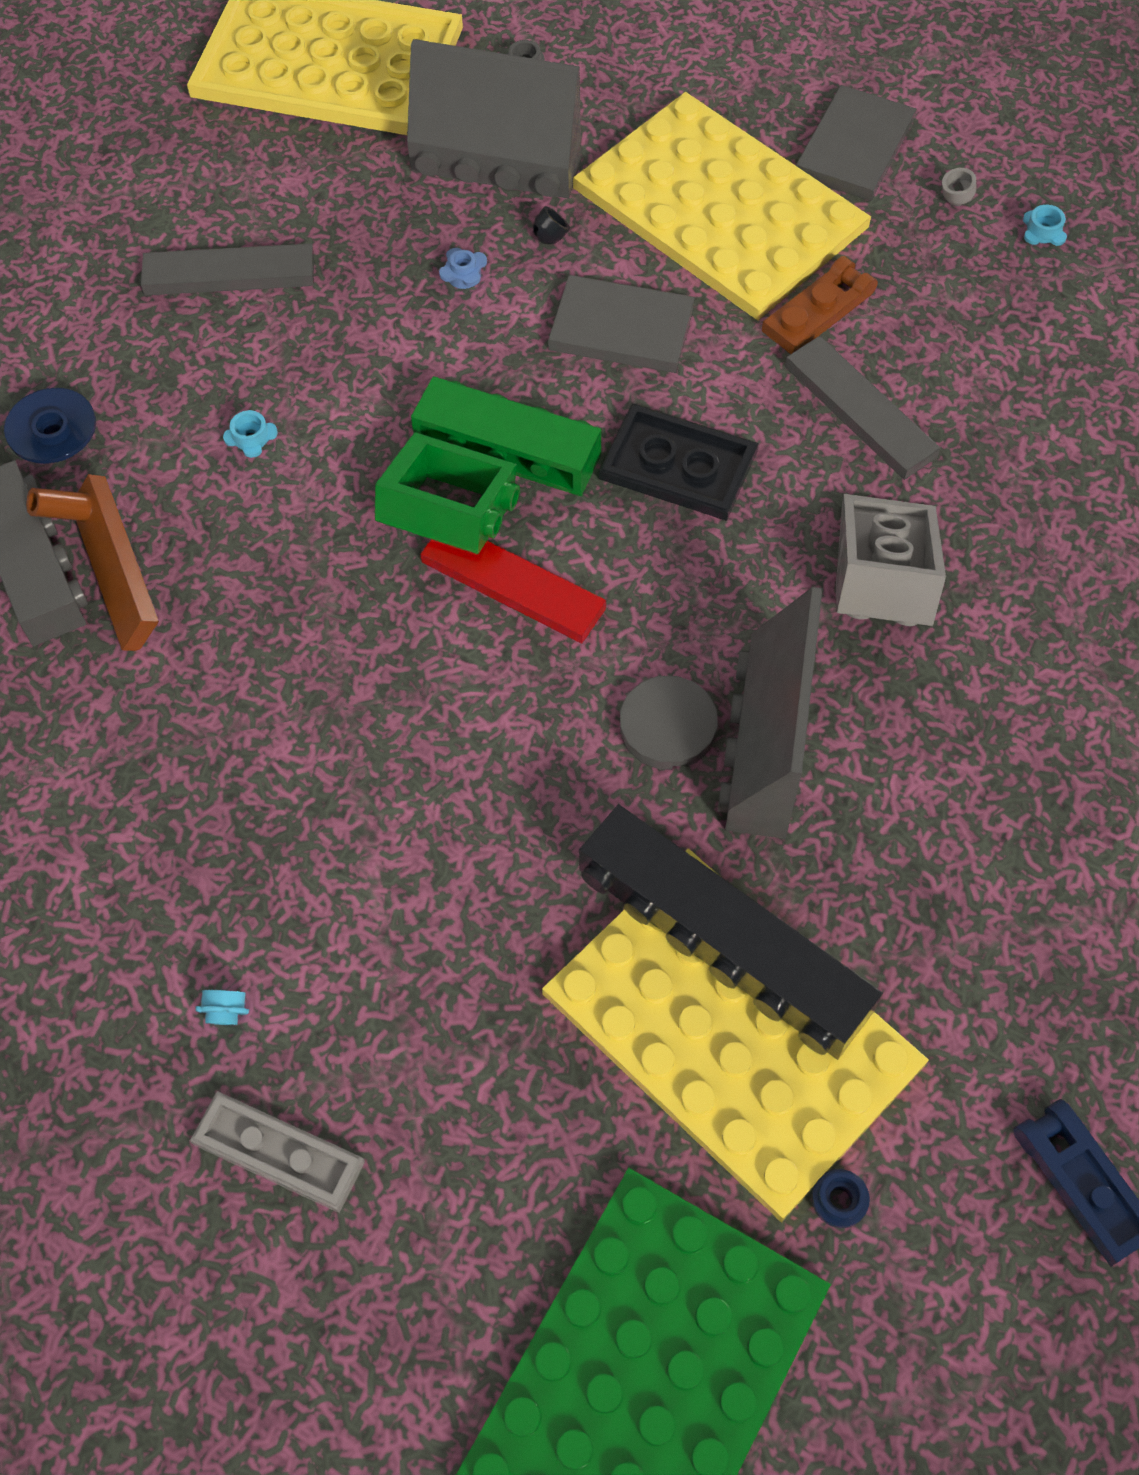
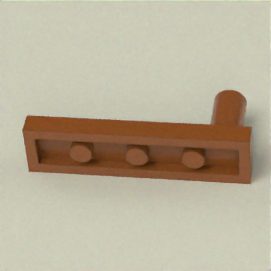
M88 474L78 492L31 488L26 500L27 511L30 516L76 520L121 649L124 651L140 650L159 620L106 477Z

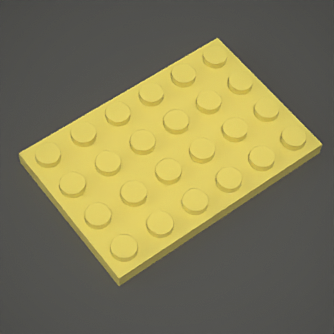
M229 0L188 81L187 87L191 98L407 135L411 43L413 39L456 46L463 29L462 14L378 0Z
M684 92L573 177V188L757 321L869 228L871 220L870 215L687 92Z
M689 848L685 851L692 857L697 859L699 862L704 864L706 867L711 869L713 872H715ZM624 909L542 988L543 995L765 1208L782 1222L814 1188L818 1180L836 1164L926 1066L929 1059L875 1012L838 1060L829 1053L820 1055L808 1048L798 1036L799 1031L782 1019L777 1022L766 1017L754 1005V998L737 986L731 989L720 983L710 973V966L694 954L690 957L681 954L668 943L665 937L666 934L650 922L648 925L639 923Z

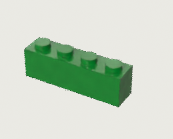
M433 376L411 415L413 434L416 432L517 464L516 476L581 497L601 457V428L592 426L582 420H572L550 413L541 407H531L511 401L499 394L482 392L467 387L458 381H447Z

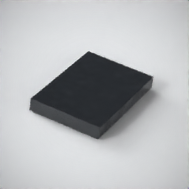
M632 403L599 469V479L727 521L758 452L759 443Z

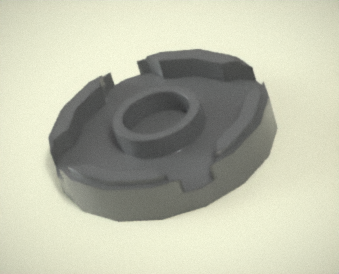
M657 676L640 682L627 694L620 709V732L627 751L641 763L659 770H672L673 766L685 764V767L697 763L710 751L717 735V709L710 695L697 683L679 676Z

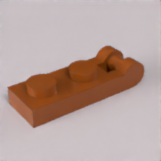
M841 256L834 262L827 273L765 319L762 325V332L788 353L792 354L820 336L874 293L878 281L868 273H859L855 270L856 264L846 256ZM843 283L850 287L846 292L839 288Z

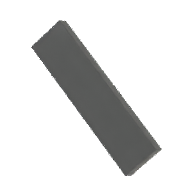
M312 243L143 253L141 288L144 296L314 286V249Z
M818 336L786 357L785 367L904 480L938 458L940 447L821 336Z

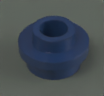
M844 1169L828 1171L818 1180L813 1188L812 1204L814 1210L823 1222L832 1227L848 1228L856 1225L863 1219L869 1208L870 1196L867 1186L858 1175ZM835 1190L846 1192L850 1197V1206L846 1209L836 1208L830 1201V1193Z

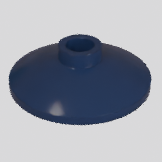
M47 388L25 396L13 406L5 420L4 434L11 450L22 459L41 464L55 463L74 456L89 443L95 432L96 416L90 402L81 394L65 388Z

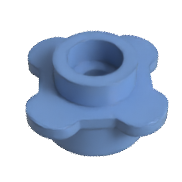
M452 248L447 251L446 265L439 270L440 278L461 289L477 285L481 280V268L487 265L486 255L482 252L473 254L471 251L462 250L461 248Z

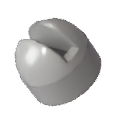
M955 168L947 172L942 179V192L945 200L953 206H962V204L972 201L977 190L974 172L967 168ZM958 184L960 191H955L953 186Z

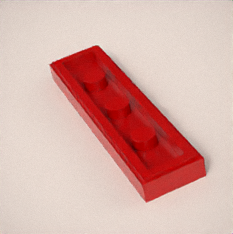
M431 539L420 553L422 563L581 644L606 610L605 599L489 541L485 543L479 554Z

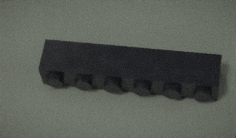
M620 804L613 809L579 849V870L583 880L591 888L601 894H605L607 891L623 902V908L633 919L644 925H648L649 922L666 934V940L678 952L688 957L694 954L710 966V973L720 983L731 989H734L736 986L754 998V1005L766 1017L777 1022L782 1019L799 1031L798 1036L800 1040L814 1052L820 1055L829 1053L838 1060L876 1010L883 992Z

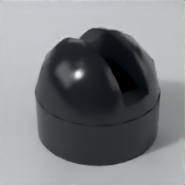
M548 206L543 207L533 223V232L542 244H556L570 230V226L565 219Z

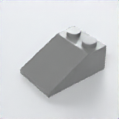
M844 494L836 576L837 613L847 614L855 619L877 618L892 620L905 626L917 624L933 626L946 579L936 506Z

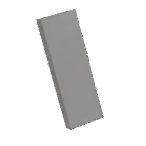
M218 1091L190 1139L194 1146L340 1213L365 1163L364 1158Z

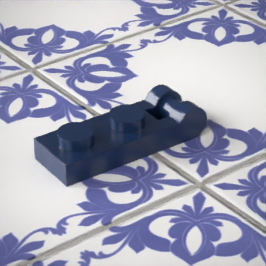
M1059 1099L1045 1108L1044 1116L1036 1121L1031 1119L1023 1121L1014 1127L1013 1132L1022 1148L1028 1155L1034 1158L1110 1267L1139 1249V1199L1074 1110L1064 1100ZM1058 1134L1064 1137L1070 1147L1060 1153L1057 1152L1049 1141Z

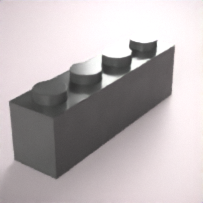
M14 460L0 466V577L20 626L31 645L36 646L87 625L80 608L89 604L77 578L71 581L67 579L65 572L72 570L73 567L62 543L53 546L50 537L58 535L52 518L29 515L26 506L27 495L31 488H38V485L32 474L23 477Z

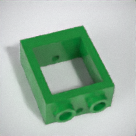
M414 432L375 484V521L479 554L489 538L494 539L497 536L506 511L512 512L516 507L520 495V485L515 484L517 464ZM429 477L482 494V497L475 507H471L421 491L419 488Z

